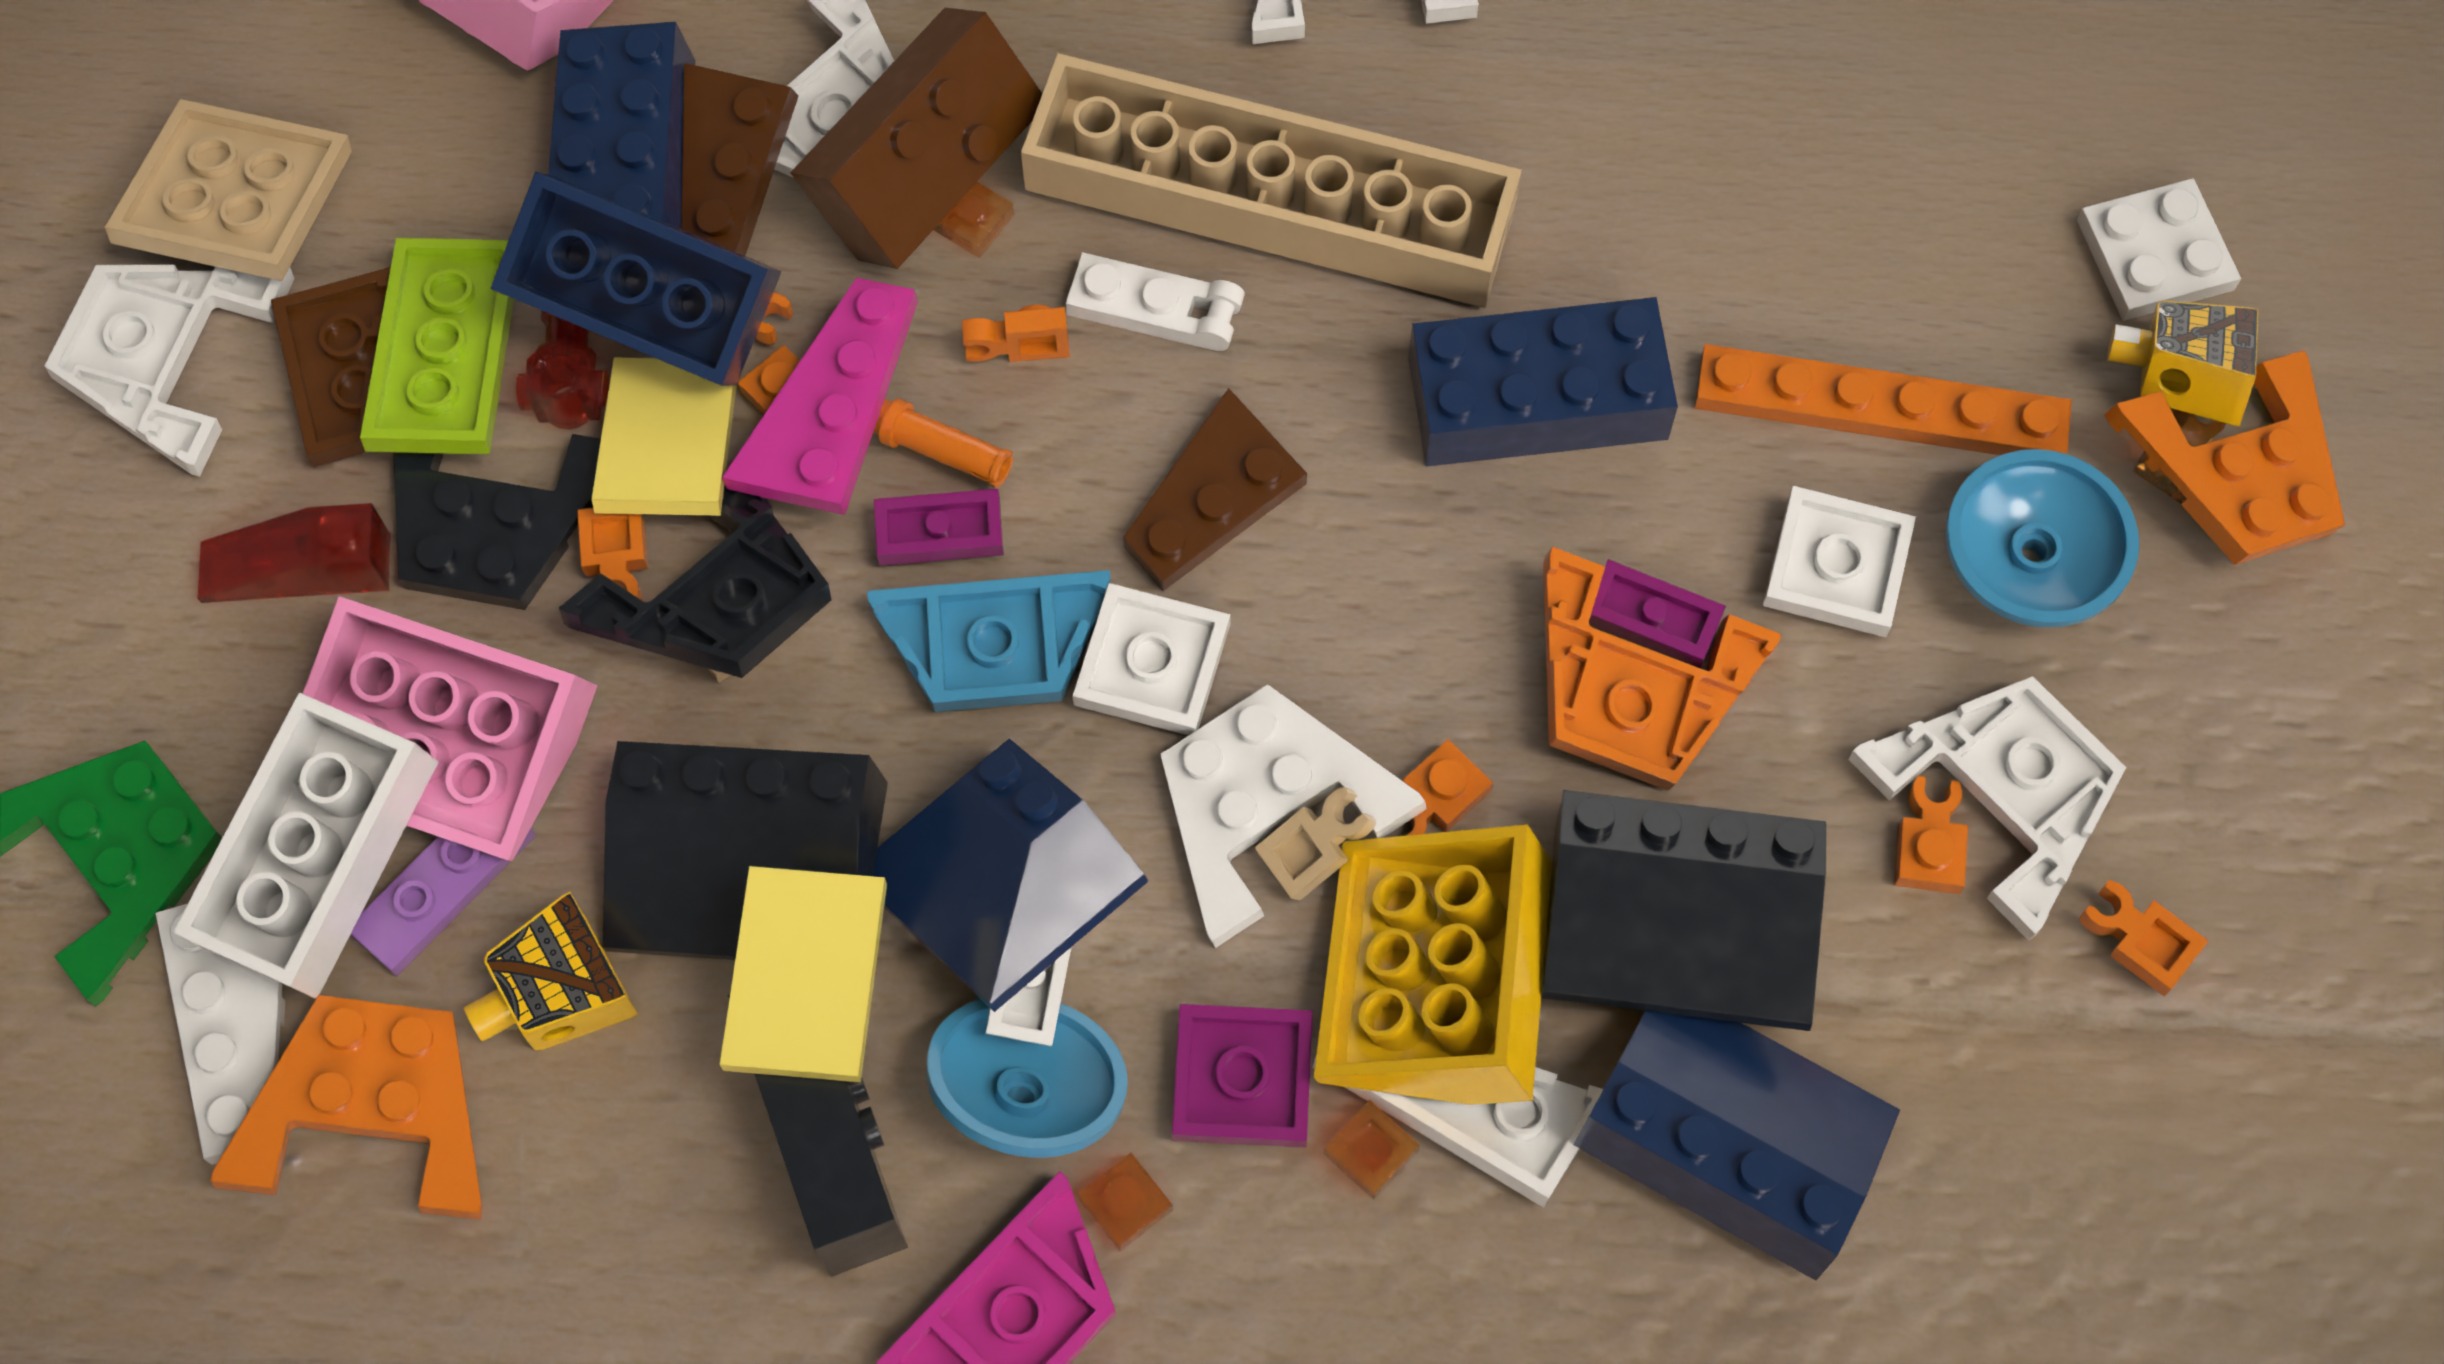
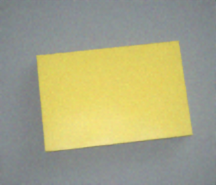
M614 357L592 493L594 513L721 516L724 492L722 477L727 468L737 385L721 386L657 358Z
M749 866L720 1058V1066L723 1071L861 1082L887 889L885 877Z

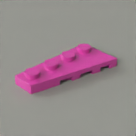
M856 277L723 475L722 480L726 489L845 515L918 304L914 289Z

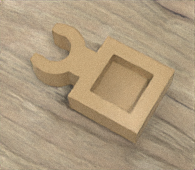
M1342 787L1333 791L1326 798L1320 817H1317L1313 810L1302 807L1255 847L1291 899L1302 900L1349 861L1338 846L1345 839L1356 840L1363 838L1375 827L1376 820L1373 816L1365 813L1358 816L1352 823H1345L1343 819L1344 808L1357 797L1353 790Z

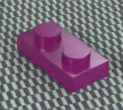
M998 489L874 499L876 551L879 566L1004 555L1001 505Z
M1608 559L1589 624L1676 660L1701 668L1726 606Z

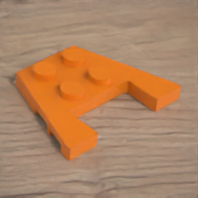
M2305 350L2264 361L2256 367L2254 385L2274 421L2273 424L2193 447L2187 442L2162 391L2117 403L2104 414L2108 423L2118 434L2125 428L2143 448L2148 458L2144 464L2152 472L2162 470L2187 498L2181 503L2183 508L2234 565L2330 536L2345 525L2311 366Z
M1552 546L1543 561L1549 746L1669 790L1679 781L1719 726L1721 719L1751 682V678L1761 664L1778 645L1781 634L1728 614L1720 622L1706 671L1595 629L1589 624L1605 566Z
M318 995L212 1171L210 1182L213 1187L277 1195L289 1135L294 1128L430 1144L418 1202L420 1213L482 1220L483 1205L453 1012Z

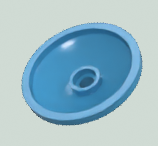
M2042 449L2019 450L2000 455L1982 464L1966 478L1958 489L1946 520L1945 537L1949 559L1965 588L1974 598L1994 613L2011 621L2029 626H2070L2089 620L2102 613L2116 601L2126 588L2138 560L2139 535L2136 520L2130 505L2118 487L2092 465L2076 457L2056 451ZM2029 549L2035 551L2040 556L2041 561L2032 562L2026 559L2022 550Z
M981 999L957 1009L939 1025L929 1044L925 1063L926 1083L935 1105L948 1122L968 1138L981 1145L1002 1153L1022 1157L1046 1158L1066 1155L1082 1150L1101 1139L1113 1127L1121 1114L1128 1087L1127 1071L1123 1057L1110 1036L1098 1024L1072 1007L1060 1003L1052 1047L985 1034L990 1008Z

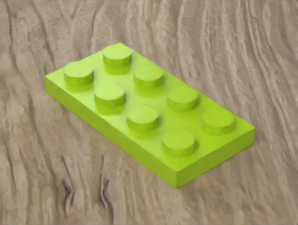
M396 238L360 435L365 452L490 454L514 303L513 298L490 288L509 240Z

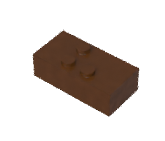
M945 7L790 174L858 261L898 269L1033 121L1042 92L986 12Z

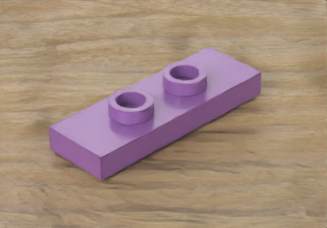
M532 828L529 830L516 856L536 837ZM437 837L361 913L350 935L397 977L511 861Z

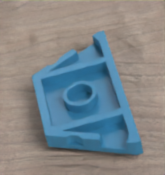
M1110 570L872 590L867 591V598L870 610L934 712L1062 701L1093 632L1111 579Z

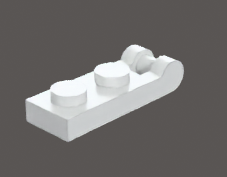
M1082 252L1065 305L1068 316L1209 350L1224 351L1228 349L1234 332L1233 326L1230 324L1232 315L1239 313L1245 292L1237 284L1225 280H1215L1210 283ZM1193 308L1209 310L1207 317H1202L1201 319L1191 317Z

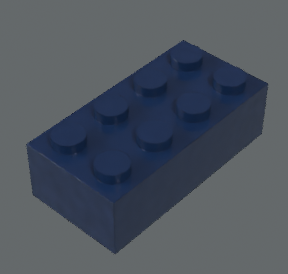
M676 22L560 30L548 174L681 229L684 63L695 65L696 61Z
M535 171L490 289L721 386L737 385L782 271L559 177Z
M1657 297L1412 323L1409 365L1426 467L1669 439L1678 405Z

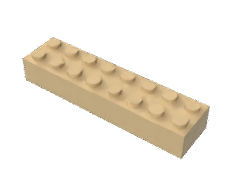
M1057 53L1021 151L1025 190L1483 308L1487 306L1516 209L1522 173L1521 169Z

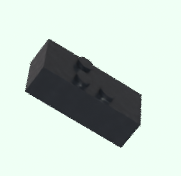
M755 1074L813 1248L830 1276L833 1277L908 1248L874 1149L885 1146L871 1106L862 1110L858 1106L859 1103L870 1100L863 1078L861 1077V1082Z

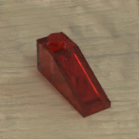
M363 503L307 507L201 541L197 598L201 603L389 591L391 534L373 504Z

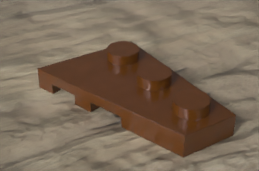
M684 63L681 229L746 256L799 97L791 87Z
M390 267L271 299L305 451L313 467L366 453L360 435Z
M1228 388L1124 535V548L1158 587L1164 591L1307 484V473Z

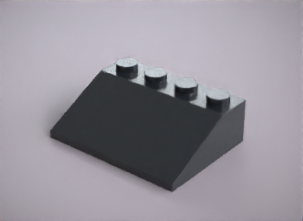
M617 741L605 802L602 948L608 952L735 960L749 866L873 876L888 782L870 755Z
M1563 790L1554 834L1542 998L1804 1031L1811 1030L1826 880V821Z

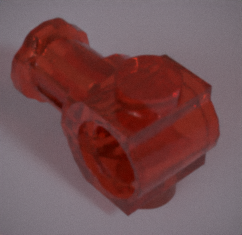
M541 310V321L546 326L545 343L539 345L535 352L527 359L526 373H521L517 376L516 394L520 410H533L539 423L550 422V424L562 429H573L584 425L589 420H600V408L606 407L610 381L606 370H596V353L588 347L589 330ZM571 387L570 389L566 390L565 392L557 393V394H556V392H558L559 390H561V389H563V388Z

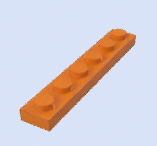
M1704 344L1694 409L1995 455L2028 449L2050 450L2067 454L2072 399Z

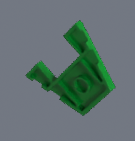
M145 740L0 793V857L39 828L46 825L111 911L108 917L54 956L85 999L95 1007L103 1002L111 992L113 987L109 983L128 958L134 961L148 943V939L145 936L157 921L156 913L164 911L168 905L173 908L176 906L213 857L222 840V836Z

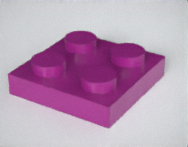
M1180 1004L1172 1141L1307 1148L1313 1010Z

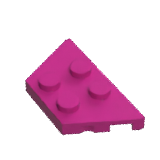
M1059 1171L875 1364H1070L1116 1315V1311L1068 1178Z

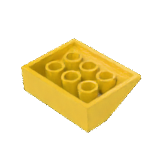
M1529 825L1343 841L1342 851L1349 861L1339 869L1314 1070L1315 1080L1321 1084L1467 1105L1533 1101L1553 862Z

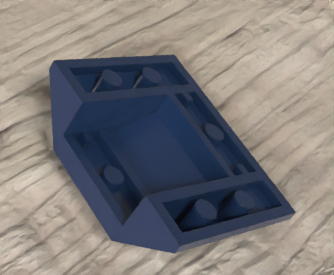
M1010 738L877 848L873 873L874 877H885L887 883L884 908L994 1012L1148 882L1144 872L1085 801Z

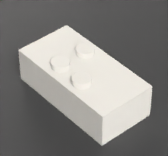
M299 692L173 934L316 999L320 995L439 761L412 741Z

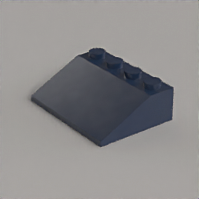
M1645 1011L1573 1145L1816 1281L1838 1256L1867 1196L1900 1109L1743 1023Z

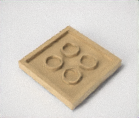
M180 99L107 222L105 230L111 244L283 281L352 152L348 135Z

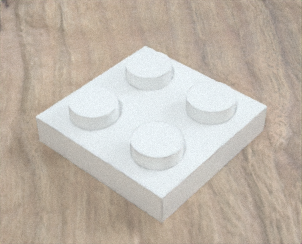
M2194 178L2084 207L2077 218L2079 227L2122 321L2154 313L2156 305L2164 300L2191 303L2234 291L2241 280L2239 272Z
M1793 486L1788 498L1763 606L1887 637L1892 626L1916 516Z
M1109 583L1072 696L1074 706L1189 736L1199 729L1231 624L1230 614Z

